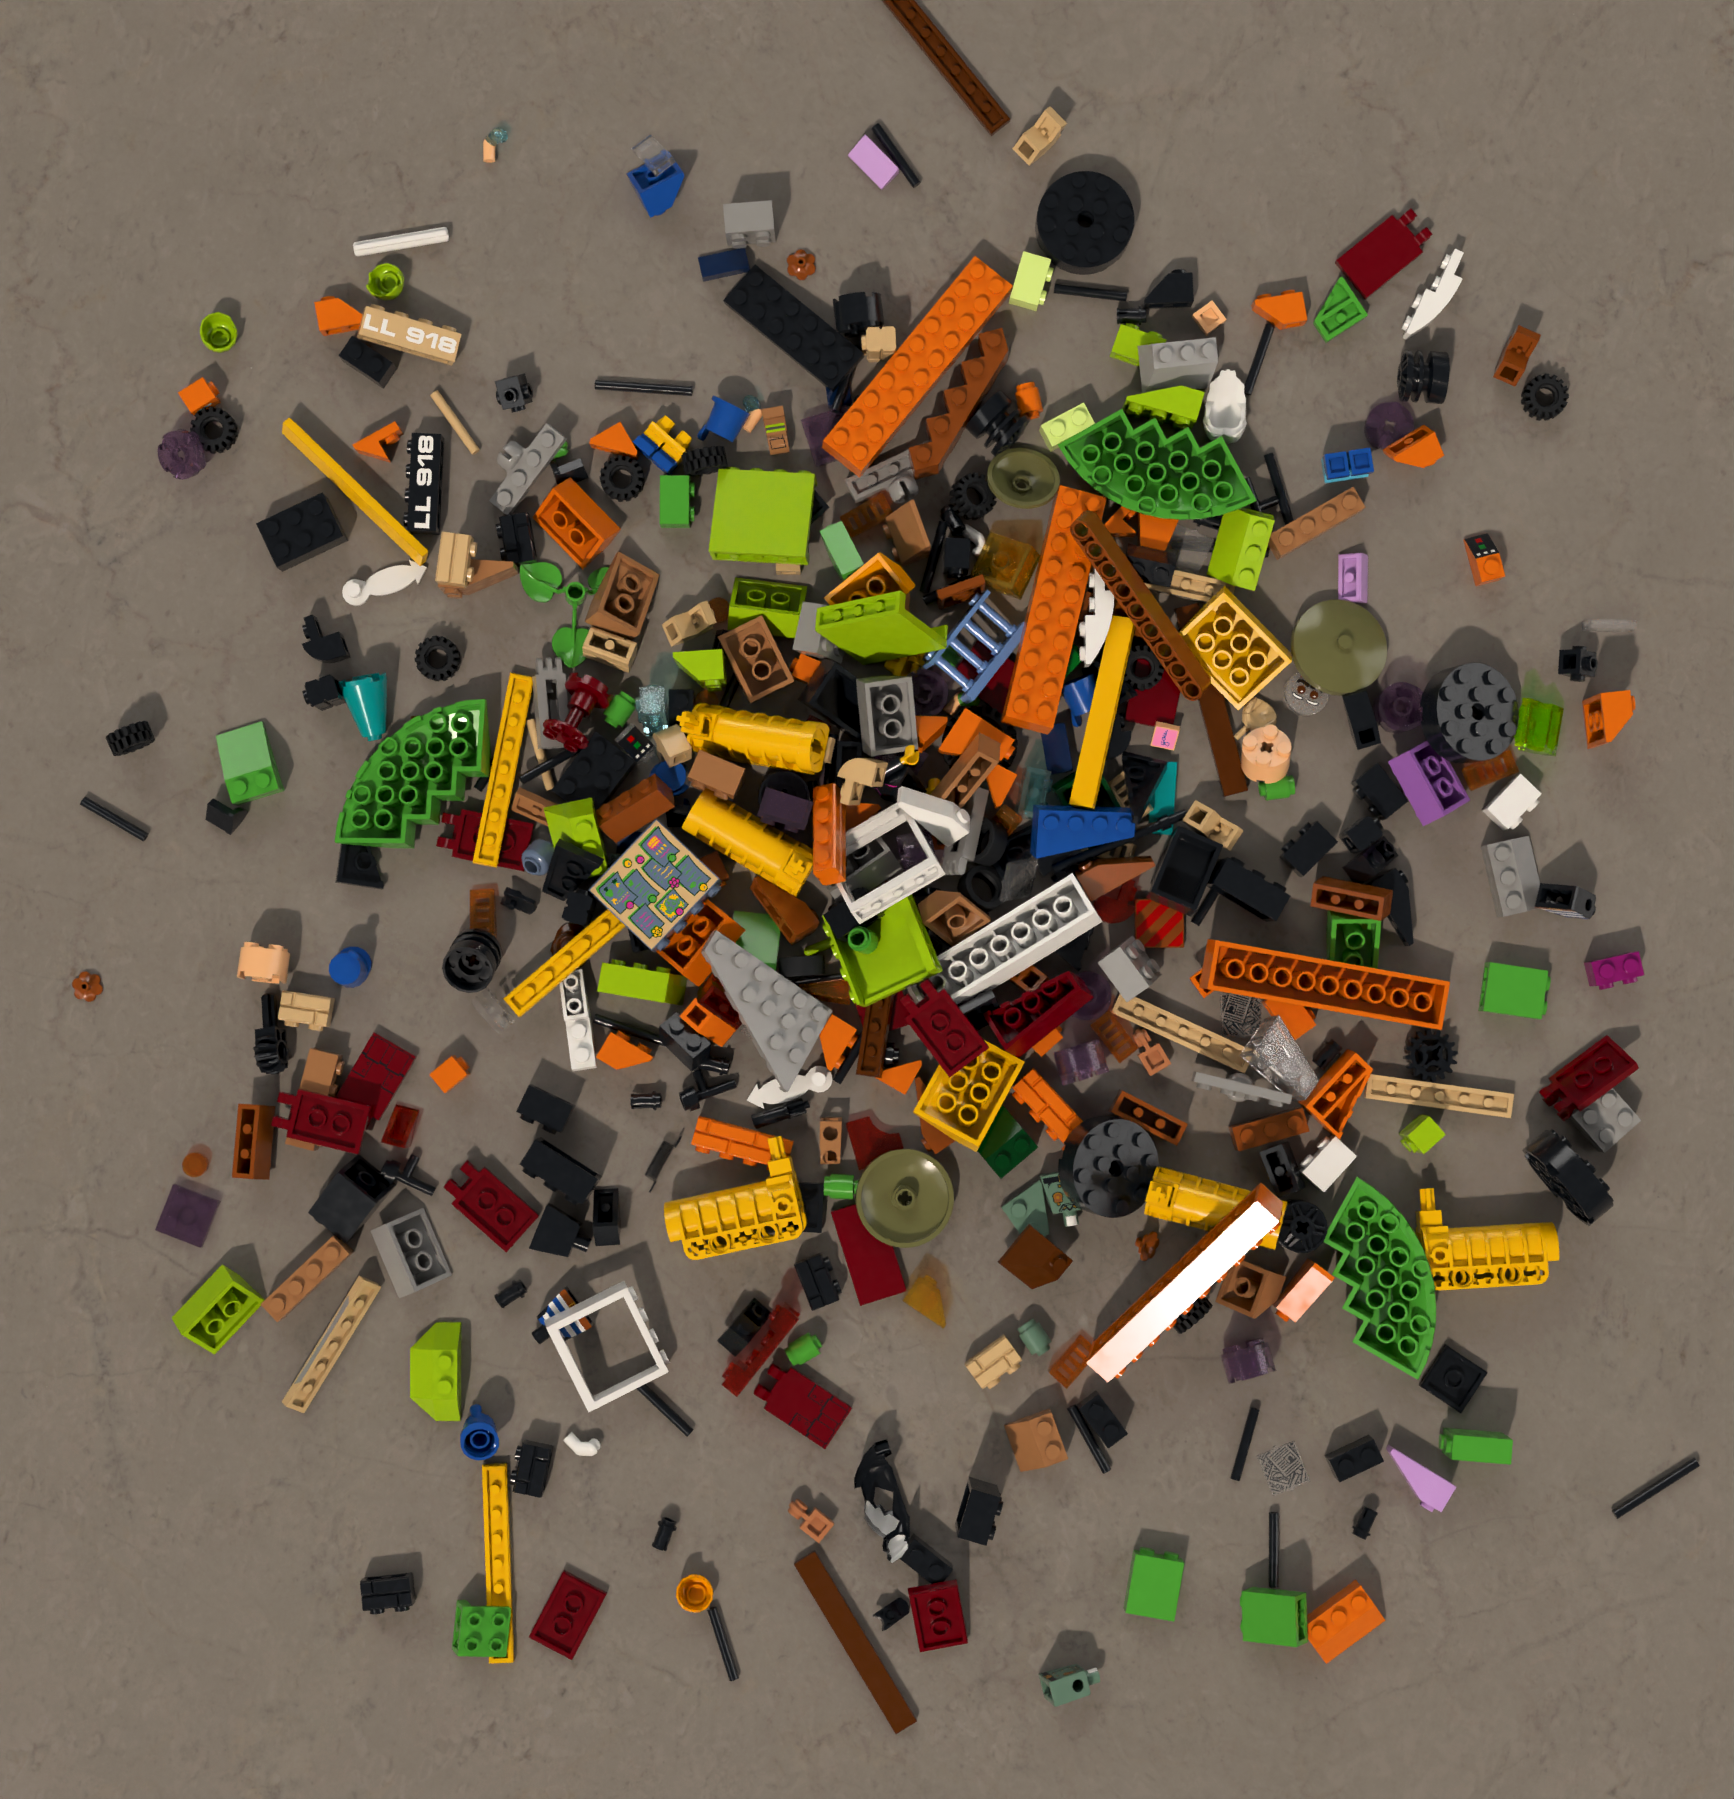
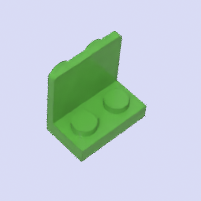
M457 1600L452 1650L457 1656L506 1657L511 1608L508 1606H471L467 1600Z

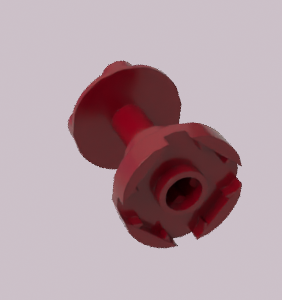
M575 672L571 673L565 682L567 691L572 695L567 705L570 711L565 721L546 719L543 723V735L551 740L556 739L563 743V746L571 752L584 749L589 744L587 738L577 729L582 718H588L593 708H607L613 699V694H607L609 688L601 681L586 674L583 678L578 677V673Z

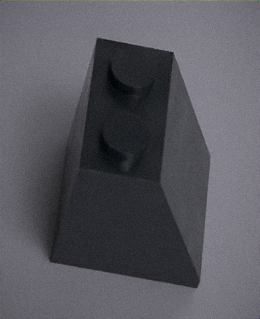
M358 1154L337 1172L308 1213L346 1244L358 1233L396 1184L392 1182L389 1185L382 1182V1178L378 1177L380 1171Z

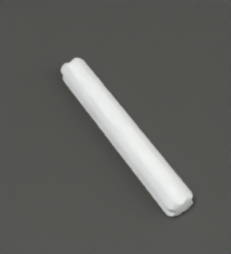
M446 227L359 241L353 243L355 255L359 257L449 241V233Z

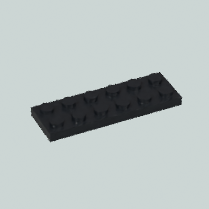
M754 265L723 300L729 308L832 392L837 389L865 357L861 350L757 265Z

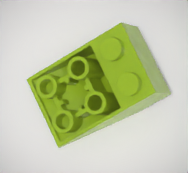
M1182 385L1127 396L1122 409L1126 411L1128 416L1140 418V415L1150 418L1149 421L1156 418L1160 425H1163L1165 422L1172 424L1173 428L1179 431L1187 427L1191 430L1197 421L1205 392Z

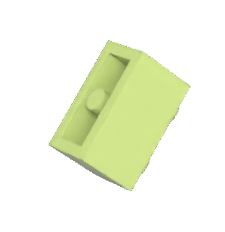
M1023 251L1009 304L1037 311L1038 304H1044L1047 291L1043 290L1045 281L1050 282L1054 268L1049 267L1051 259Z
M1082 403L1042 424L1039 432L1048 449L1052 452L1059 448L1058 444L1094 425L1095 422L1086 405Z

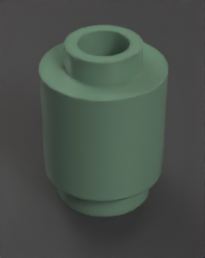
M1034 1318L1017 1329L1020 1333V1339L1031 1355L1037 1353L1040 1356L1050 1349L1048 1344L1052 1340L1039 1322L1036 1323Z

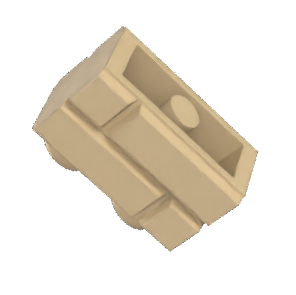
M885 326L882 329L879 327H868L866 335H861V351L867 356L868 362H880V360L888 362L896 352V330L894 326Z
M450 532L441 533L435 578L438 584L466 588L468 581H473L474 567H470L471 557H476L477 543L473 542L474 538L472 536Z
M592 626L582 647L583 657L627 673L630 672L638 652L636 642L628 639L624 640L623 637Z
M283 990L278 1020H284V1025L299 1027V1023L309 1024L308 1029L323 1031V1027L331 1026L335 998Z
M1003 1334L966 1361L965 1366L982 1389L986 1386L991 1389L1001 1381L999 1377L1005 1372L1010 1375L1020 1368L1019 1362L1022 1361V1358Z

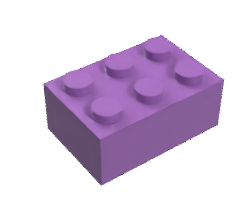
M1427 740L1388 761L1393 774L1398 779L1405 796L1410 801L1416 816L1423 826L1449 814L1470 801L1450 762L1437 754Z

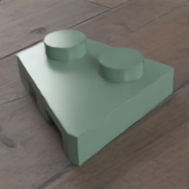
M1040 1180L1001 1206L1020 1234L1028 1224L1043 1236H1047L1050 1233Z

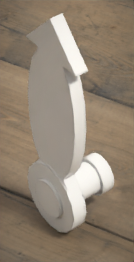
M409 560L411 566L396 565L376 572L366 581L352 579L343 586V598L350 605L360 606L366 603L370 595L383 596L396 593L411 585L415 579L419 585L427 567L419 566L416 562Z
M815 1066L805 1076L797 1075L788 1092L780 1090L779 1087L781 1086L776 1079L766 1083L760 1089L758 1084H756L747 1101L765 1109L763 1103L779 1104L788 1102L805 1094L808 1089L815 1092H824L832 1084V1074L824 1066Z

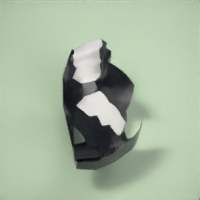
M886 1439L875 1442L865 1453L854 1477V1489L861 1487L865 1503L864 1513L866 1517L864 1519L872 1530L884 1539L882 1544L883 1551L887 1553V1559L893 1563L901 1558L909 1548L910 1516L907 1514L892 1467L885 1459L892 1454ZM875 1487L893 1492L892 1510L885 1511L881 1504L875 1505Z

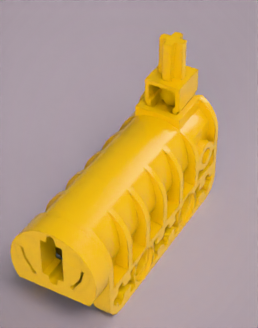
M698 703L692 712L685 711L682 712L681 716L676 717V721L680 722L679 726H682L681 732L689 734L687 735V741L694 752L698 753L699 750H702L723 760L812 775L822 770L830 731L826 723L805 722L796 718L786 719L777 715L768 716L764 713H751L746 710L736 711L731 708L706 703Z
M705 788L691 808L682 829L760 877L797 897L813 869V849L793 839L783 831L776 829L734 802L714 796L715 791Z
M782 1135L767 1138L772 1160L767 1162L770 1176L766 1178V1181L664 1203V1217L670 1242L682 1240L684 1252L689 1259L699 1260L796 1239L802 1234L807 1226V1217L791 1155L786 1156ZM793 1221V1224L798 1225L799 1228L795 1230L794 1225L787 1226L789 1222ZM765 1226H771L775 1234L767 1233ZM745 1235H751V1239H748ZM718 1236L724 1237L727 1245L721 1244L718 1241ZM694 1242H696L697 1245H704V1249H700L699 1246H695Z
M1157 1166L1153 1180L1150 1181L1145 1200L1147 1203L1144 1214L1210 1231L1251 1191ZM1281 1200L1283 1206L1282 1216L1279 1221L1281 1223L1280 1226L1272 1234L1267 1233L1262 1237L1263 1241L1259 1246L1273 1250L1276 1249L1287 1201Z
M1434 1188L1419 1189L1421 1211H1415L1417 1225L1415 1234L1426 1254L1432 1277L1437 1275L1443 1276L1444 1281L1434 1280L1435 1290L1538 1285L1544 1283L1549 1276L1548 1261H1559V1241L1553 1222L1448 1228V1226H1442V1212L1435 1208ZM1499 1268H1501V1270H1500V1278H1501V1280H1500V1279L1498 1278V1276H1497V1273H1498ZM1514 1268H1515V1269L1517 1270V1272H1518L1517 1279H1516L1515 1281H1514V1279H1515V1270H1514ZM1507 1269H1509L1510 1271L1509 1279H1506L1505 1272ZM1523 1270L1534 1271V1274L1525 1276ZM1450 1271H1451V1275H1450L1451 1282L1449 1281V1278H1448ZM1457 1272L1461 1273V1280L1459 1283H1457L1455 1279ZM1465 1272H1467V1274H1468V1276H1469L1468 1282H1467L1466 1284H1465V1282H1466V1277H1467V1276H1466V1273H1465ZM1492 1273V1278L1483 1277L1481 1279L1474 1278L1473 1274Z

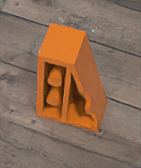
M1347 1049L1298 1103L1331 1135L1341 1139L1343 1128L1348 1118L1351 1117L1352 1109L1358 1097L1361 1096L1373 1068L1356 1052Z

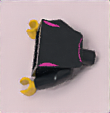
M914 745L906 746L903 757L898 756L887 762L888 766L883 786L874 787L884 800L897 803L898 788L901 786L930 795L940 783L938 778H932L928 780V788H925L910 766L905 765L906 763L909 765L918 763L919 751L915 752Z

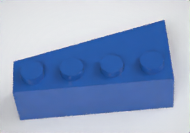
M1033 805L1030 853L1037 859L1133 838L1135 835V823H1132L1130 808L1095 807V810L1074 806Z

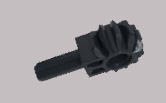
M264 994L261 997L263 1028L255 1029L256 1046L253 1049L255 1051L256 1065L261 1073L273 1075L279 1074V1072H283L285 1068H288L290 1057L288 1056L286 1030L277 1025L276 995Z

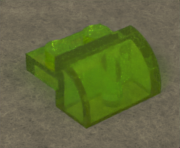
M1523 698L1522 705L1519 708V722L1514 736V746L1524 752L1556 756L1564 708L1554 704L1542 703L1532 698Z

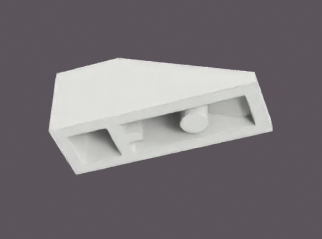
M903 786L898 788L897 805L945 846H951L969 833L970 816L966 810L961 809L954 802Z

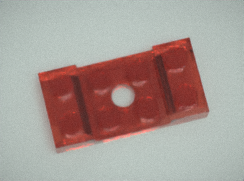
M786 1302L782 1306L777 1304L769 1314L768 1318L770 1321L768 1326L771 1329L761 1339L760 1344L762 1347L759 1350L754 1348L746 1358L745 1363L740 1359L736 1364L731 1361L723 1371L722 1377L724 1379L721 1385L737 1397L797 1323L800 1313Z

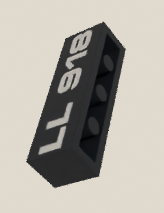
M412 433L411 440L407 441V453L411 454L410 464L406 465V478L409 479V488H405V503H408V512H404V527H407L411 534L440 535L444 437L441 434Z

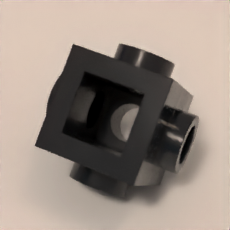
M525 373L495 381L497 388L496 399L503 410L511 408L512 413L525 410V405L533 402V390L531 385L527 383Z
M1572 646V649L1559 650L1558 674L1568 676L1570 681L1584 682L1586 677H1595V670L1598 664L1595 652L1587 651L1586 646Z

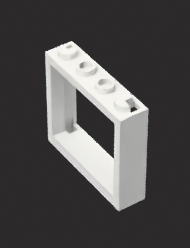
M897 803L890 805L887 809L871 816L868 820L846 832V856L908 821L927 859L857 900L854 899L846 881L836 883L850 912L859 924L945 875L917 821L899 807Z
M625 1281L544 1320L546 1329L588 1412L669 1372L666 1364L670 1362L664 1349L658 1350L655 1343L659 1342V1339L653 1328L648 1330L645 1322L649 1319L643 1307L638 1309L635 1303L638 1297L633 1286L628 1288ZM624 1297L656 1365L592 1396L559 1329Z

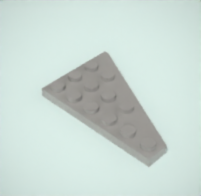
M714 930L701 953L706 962L711 965L714 976L718 977L724 987L725 995L733 1009L738 1012L742 1024L747 1027L756 1049L761 1057L765 1059L767 1068L774 1074L781 1086L779 1087L780 1090L788 1092L833 1010L719 931Z

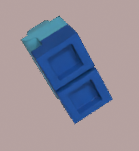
M1370 447L1350 450L1347 453L1343 451L1324 454L1321 459L1325 483L1365 478L1374 472Z

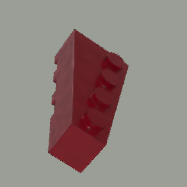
M1067 971L1041 984L1040 988L1034 991L1029 990L1023 993L1022 997L1012 1002L1007 1001L994 1011L989 1010L983 1013V1016L1004 1050L1020 1058L1094 996L1080 977Z

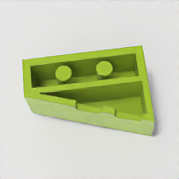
M612 959L611 964L602 962L597 992L683 1005L687 984L685 976L670 974L671 969L656 966V971L648 970V965L634 963L633 967L625 966L626 961Z

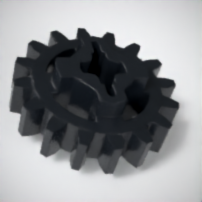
M1425 1029V1035L1417 1031V1039L1412 1037L1408 1039L1412 1043L1411 1046H1404V1049L1409 1051V1055L1403 1056V1059L1410 1061L1406 1068H1414L1412 1075L1417 1076L1421 1074L1420 1078L1422 1081H1426L1429 1076L1431 1082H1436L1437 1075L1440 1079H1445V1071L1448 1073L1453 1072L1449 1067L1450 1064H1457V1061L1453 1060L1452 1056L1457 1055L1458 1052L1451 1049L1455 1042H1447L1449 1035L1444 1034L1441 1037L1440 1030H1435L1432 1034L1431 1029ZM1426 1039L1436 1040L1431 1045H1426L1422 1042ZM1444 1048L1446 1051V1059H1443L1442 1051ZM1434 1050L1432 1054L1435 1057L1434 1060H1427L1428 1054L1426 1052ZM1415 1051L1418 1052L1419 1060L1417 1062L1415 1059ZM1431 1065L1439 1068L1432 1072L1425 1071Z

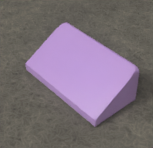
M866 135L861 138L848 154V157L881 190L899 174V168Z
M1364 553L1338 554V599L1353 603H1367L1368 556Z

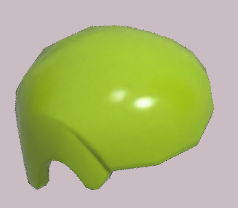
M389 263L380 264L372 272H369V281L366 284V288L371 295L387 301L394 300L401 294L404 287V275L396 265Z
M215 312L208 314L202 320L200 337L209 350L222 353L229 351L236 344L237 328L230 316Z

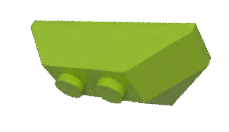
M436 1322L410 1348V1398L435 1421H461V1322Z

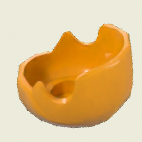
M691 1574L683 1578L676 1587L678 1604L684 1610L693 1613L707 1609L713 1600V1587L709 1580L697 1574Z

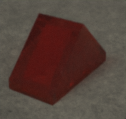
M396 1104L381 1143L401 1148L411 1147L419 1110Z

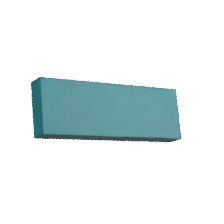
M1167 761V770L1150 801V805L1154 810L1148 814V824L1157 821L1156 818L1164 814L1171 815L1174 813L1177 762ZM1173 824L1167 830L1161 831L1160 829L1151 834L1172 835Z

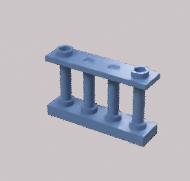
M989 590L981 594L977 592L969 600L968 604L971 606L947 635L946 648L950 645L977 669L978 675L974 680L967 679L941 655L946 649L928 652L924 657L927 661L922 666L924 669H928L935 663L962 686L961 690L964 693L959 699L966 705L975 700L1020 643L1024 622L1017 626L1015 624L1011 625L985 602V599L991 593ZM977 609L1005 632L1007 638L1003 643L995 642L970 620ZM963 627L991 650L990 653L993 656L988 662L986 660L982 661L956 638Z

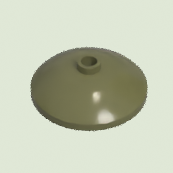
M1013 448L999 453L992 459L987 471V483L992 493L1005 504L1016 508L1032 509L1047 504L1055 497L1060 484V476L1054 463L1042 453L1027 448Z

